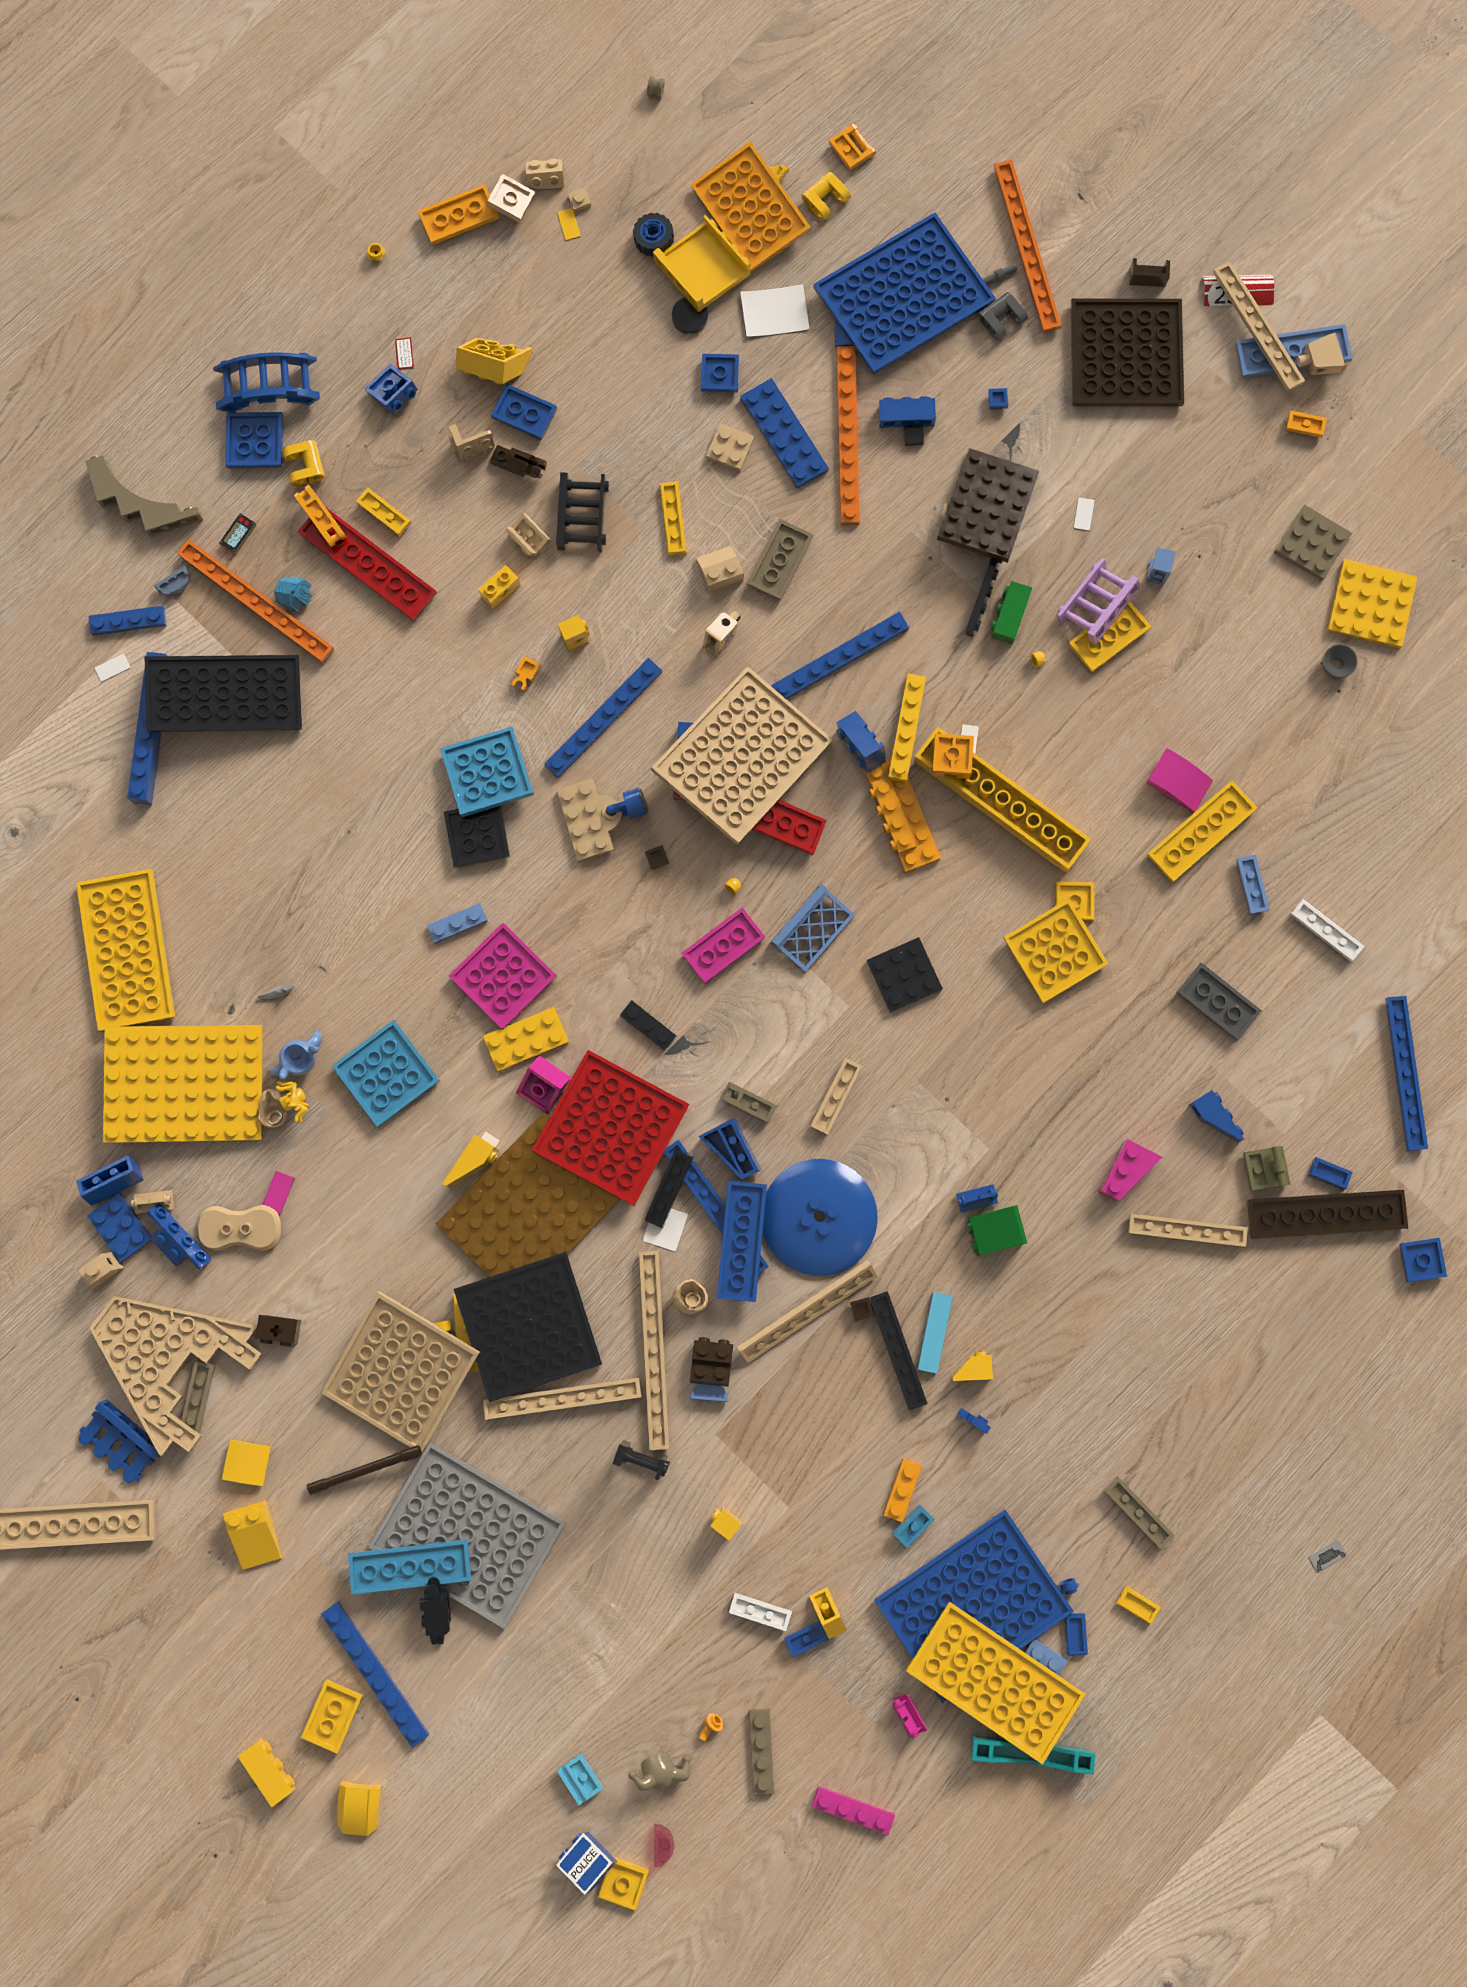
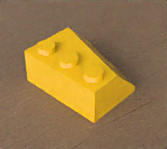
M475 338L457 347L456 369L463 371L464 374H474L480 379H489L496 384L502 385L523 373L533 348L526 347L525 350L516 349L517 345L499 346V342Z

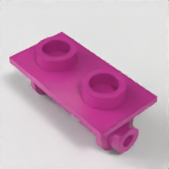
M908 1693L893 1699L892 1708L900 1720L904 1718L905 1721L902 1725L908 1737L910 1736L914 1739L919 1736V1733L928 1730Z

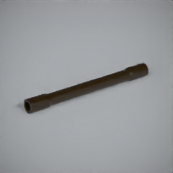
M415 1445L385 1458L308 1483V1492L310 1495H313L335 1485L397 1463L422 1456L421 1448L419 1445Z

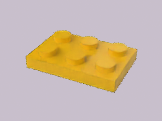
M326 1679L301 1738L338 1754L363 1695Z

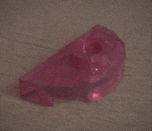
M654 1823V1867L664 1865L673 1855L675 1843L669 1829Z

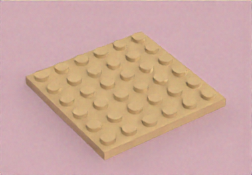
M379 1291L321 1393L409 1447L419 1445L423 1453L480 1351Z

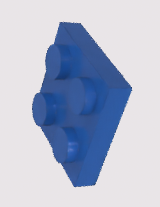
M702 354L701 392L738 393L739 355Z
M1440 1238L1399 1244L1406 1282L1447 1277Z

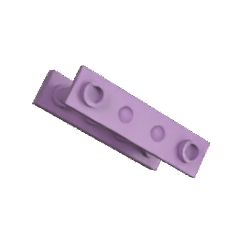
M1103 558L1093 565L1090 574L1067 603L1061 606L1057 612L1060 625H1063L1068 619L1086 629L1089 642L1094 645L1097 644L1140 589L1137 577L1132 575L1129 580L1124 581L1108 572L1105 559ZM1102 576L1121 587V590L1117 595H1113L1095 585V583ZM1089 591H1092L1109 601L1110 604L1106 609L1102 610L1083 598ZM1080 605L1099 616L1095 624H1091L1072 612Z

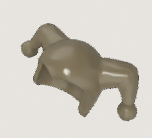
M658 1753L642 1761L643 1779L639 1778L635 1771H630L628 1777L635 1782L641 1791L652 1788L661 1790L667 1788L672 1782H683L689 1779L691 1757L684 1755L682 1757L683 1767L678 1769L674 1767L669 1753Z

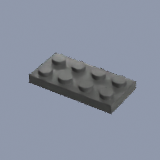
M1199 963L1176 992L1236 1041L1240 1039L1262 1011L1203 963Z

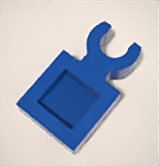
M963 1408L957 1413L958 1416L986 1434L991 1428L987 1425L989 1421L980 1415L976 1418Z

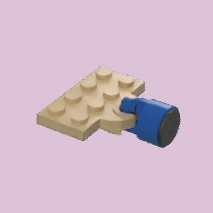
M593 778L557 789L578 862L614 851L610 832L616 830L621 825L622 817L629 815L631 819L647 815L648 812L644 794L639 788L623 792L624 801L620 803L611 796L598 795Z

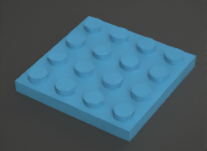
M512 726L440 748L461 818L534 795Z
M392 1020L332 1065L333 1069L377 1127H380L440 1082L395 1020Z

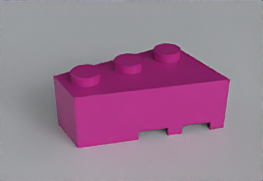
M1129 1139L1125 1140L1098 1193L1114 1201L1120 1200L1162 1156Z

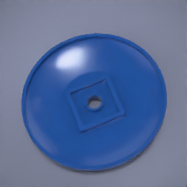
M827 1159L805 1160L790 1166L780 1173L767 1190L763 1234L771 1251L791 1269L814 1276L836 1274L858 1262L872 1244L878 1221L876 1202L867 1183L850 1167ZM817 1211H822L825 1214L823 1222L815 1221L814 1214Z

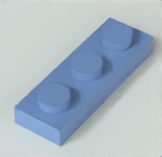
M1256 855L1236 859L1249 915L1269 911Z
M478 903L427 926L436 944L488 922L481 904Z

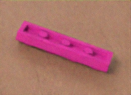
M818 1786L812 1804L813 1808L887 1835L890 1833L895 1813Z

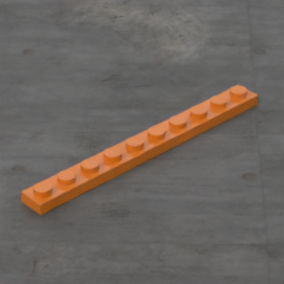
M1011 159L995 163V174L1042 332L1061 329L1062 325L1013 161Z
M837 346L841 525L860 523L856 354L854 346Z
M188 539L177 552L178 556L320 662L324 663L333 652V646Z

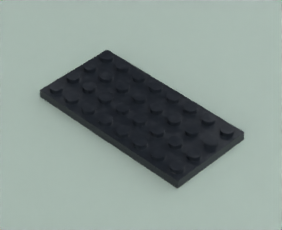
M299 655L144 656L147 732L302 730Z

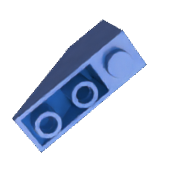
M1211 1090L1189 1104L1200 1121L1236 1142L1245 1140L1242 1129L1234 1124L1231 1112L1223 1107L1221 1104L1222 1099L1217 1092L1214 1093Z

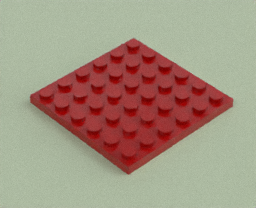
M587 1050L531 1151L626 1203L635 1206L690 1104Z

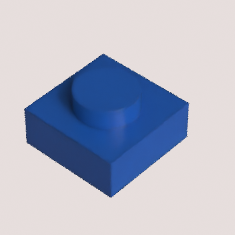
M1007 388L988 389L989 410L1008 408Z

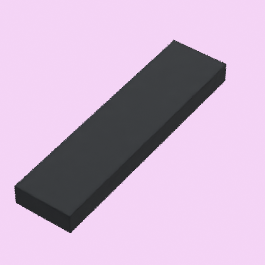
M675 1149L645 1221L660 1228L664 1227L693 1161V1156Z

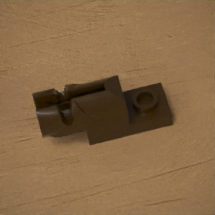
M497 445L490 459V464L522 477L526 474L530 477L541 479L543 476L541 470H546L547 461L513 447L509 450Z

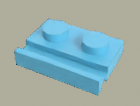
M582 1753L557 1769V1773L578 1805H581L604 1788Z

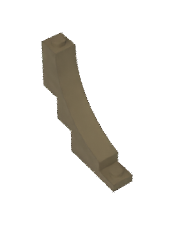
M103 455L93 456L90 460L85 461L97 502L101 507L104 508L118 503L123 519L126 522L142 518L145 531L150 537L203 520L202 514L197 507H188L181 512L176 503L154 502L130 492L116 480L109 463Z

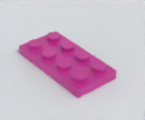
M742 907L683 951L682 955L703 983L706 984L766 937Z

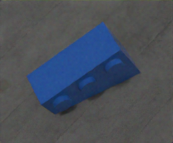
M731 1119L698 1136L741 1180L762 1171L736 1119Z

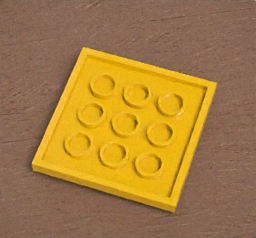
M1344 559L1327 631L1401 649L1418 576Z
M1069 898L1003 937L1041 1003L1046 1002L1108 965L1107 960Z

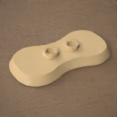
M265 1205L255 1206L245 1211H232L220 1206H211L200 1213L197 1221L199 1243L203 1248L214 1252L233 1246H246L254 1250L266 1251L278 1243L281 1235V1221L278 1213L273 1208Z

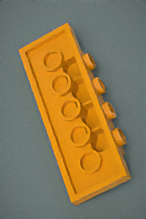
M891 757L886 759L887 762L867 773L864 769V772L871 787L869 789L871 798L876 799L878 804L876 806L879 817L882 816L884 819L883 828L885 833L890 834L892 839L890 841L893 852H897L906 873L938 861L941 857L909 778H907V783L888 780Z

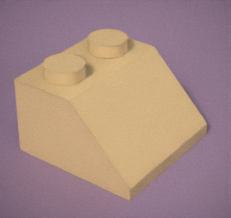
M731 546L696 558L709 593L744 581L743 570Z

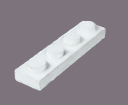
M1304 899L1299 902L1290 914L1350 962L1364 948V945Z

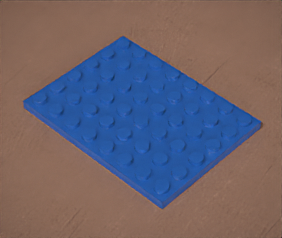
M936 212L813 284L814 290L873 375L983 310L996 300Z
M1006 1509L993 1516L874 1599L912 1658L949 1601L1019 1649L1074 1612ZM934 1691L938 1696L939 1700L941 1701V1703L947 1700L942 1695Z

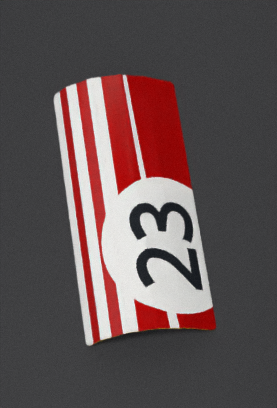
M1239 275L1257 305L1274 304V279L1272 275ZM1203 276L1205 286L1204 306H1233L1216 277Z

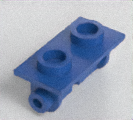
M994 1184L956 1194L961 1213L998 1203V1194Z

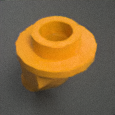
M714 1713L708 1714L703 1723L705 1727L698 1738L705 1742L711 1731L715 1733L720 1732L723 1729L722 1719Z

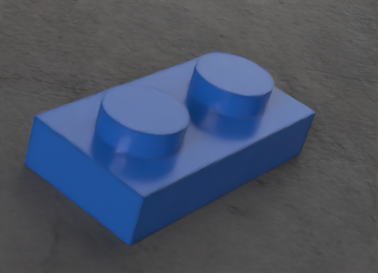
M820 1620L784 1637L793 1657L829 1640Z

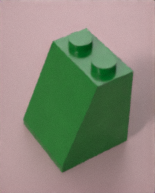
M1017 1205L969 1217V1222H966L967 1231L969 1234L972 1233L974 1240L971 1241L972 1250L974 1253L977 1252L978 1256L1027 1244Z

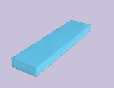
M936 1292L932 1294L918 1370L936 1374L938 1372L953 1296Z

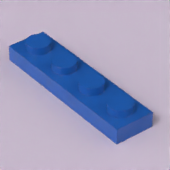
M163 606L90 615V634L95 636L166 626L165 608Z

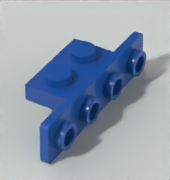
M160 1203L148 1210L147 1215L159 1226L150 1239L175 1266L180 1264L185 1257L197 1269H201L211 1261L206 1252Z

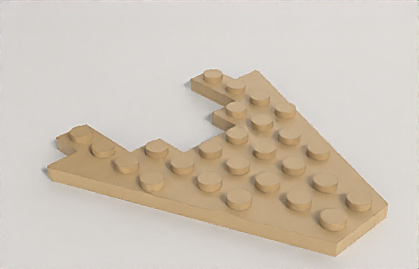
M117 1296L112 1297L89 1328L160 1456H164L174 1442L186 1451L191 1452L202 1437L201 1434L172 1414L183 1396L168 1386L192 1353L208 1364L220 1348L249 1370H252L263 1355L248 1344V1341L256 1332L257 1326Z

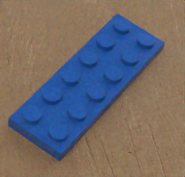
M772 378L740 396L744 406L797 489L829 471V467Z
M728 1181L717 1299L756 1302L767 1184Z

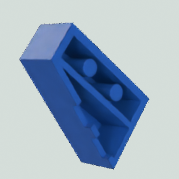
M856 711L836 722L838 737L841 740H845L847 750L850 754L854 753L857 758L855 760L861 769L864 768L868 773L887 762L884 744L882 742L878 744L875 740V733L869 731L867 724Z

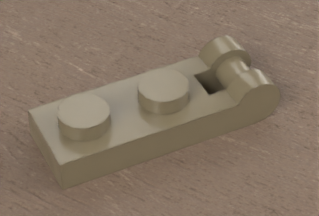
M728 1082L727 1090L720 1099L769 1123L777 1105ZM734 1092L739 1093L737 1100L731 1098Z

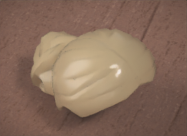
M274 1089L264 1091L259 1104L258 1119L268 1128L283 1125L288 1115V1112L284 1110L280 1103V1092Z

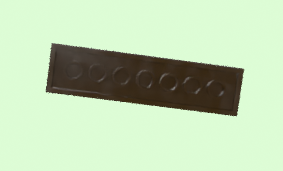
M1404 1190L1247 1200L1251 1239L1408 1229Z

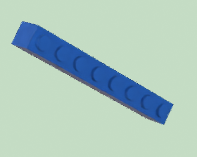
M147 652L146 656H167L166 653ZM145 669L127 799L133 804L152 805L162 732H147Z

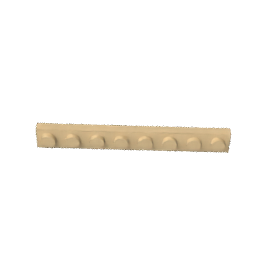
M1229 261L1213 270L1214 276L1286 391L1289 392L1303 385L1305 379L1231 262Z
M867 1260L739 1345L737 1348L746 1362L749 1363L877 1278L878 1276Z
M639 1378L507 1396L492 1402L484 1399L483 1406L485 1420L641 1398L642 1395Z

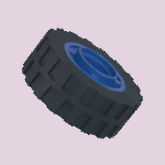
M659 213L644 214L634 224L633 236L635 245L646 256L654 257L653 251L659 248L664 252L672 246L674 242L673 226L665 215H660Z

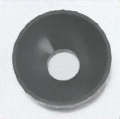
M1336 644L1328 648L1322 659L1325 672L1337 679L1351 675L1358 663L1354 650L1343 644ZM1340 660L1342 668L1335 669L1332 666V661Z

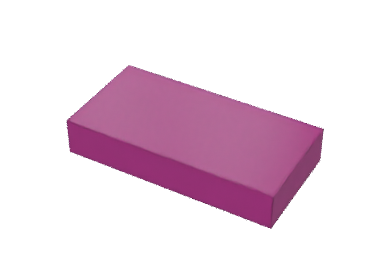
M275 1171L263 1205L269 1206L281 1214L295 1178Z

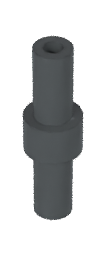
M1013 264L1004 269H997L993 274L983 278V281L988 285L994 281L1003 280L1005 276L1017 271V267Z

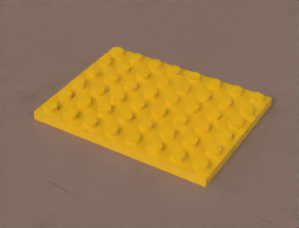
M263 1026L105 1027L103 1143L262 1141V1123L258 1118L263 1084Z

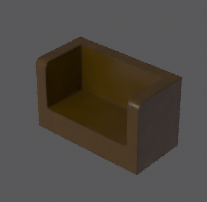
M1133 258L1130 266L1129 285L1166 287L1170 277V260H1166L1164 266L1137 265V258Z

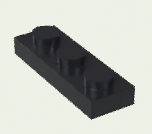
M632 1000L620 1014L623 1019L664 1051L677 1037V1035Z

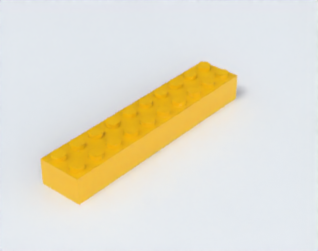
M939 727L935 729L921 747L913 761L930 774L932 770L935 733L947 734ZM973 753L972 773L969 779L957 778V775L944 774V777L934 776L1065 874L1091 841L1088 836L975 753Z

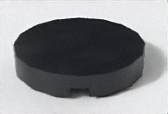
M686 297L677 301L673 306L672 321L674 326L682 333H697L707 324V307L698 312Z

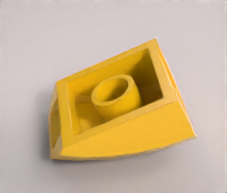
M343 1781L339 1784L337 1826L343 1834L368 1836L377 1830L382 1785L353 1784Z

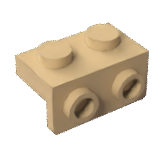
M562 159L526 162L528 188L531 190L563 188Z
M524 513L512 527L505 529L509 534L510 540L518 543L521 546V551L527 556H538L551 540Z

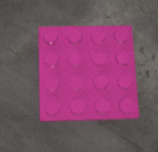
M502 923L449 977L503 1030L557 975Z

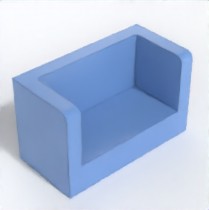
M1157 548L1154 559L1150 561L1146 581L1164 585L1171 573L1176 551Z

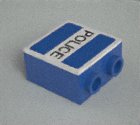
M589 1832L579 1833L572 1841L573 1846L569 1850L565 1849L559 1856L560 1861L556 1864L584 1895L589 1894L617 1862Z

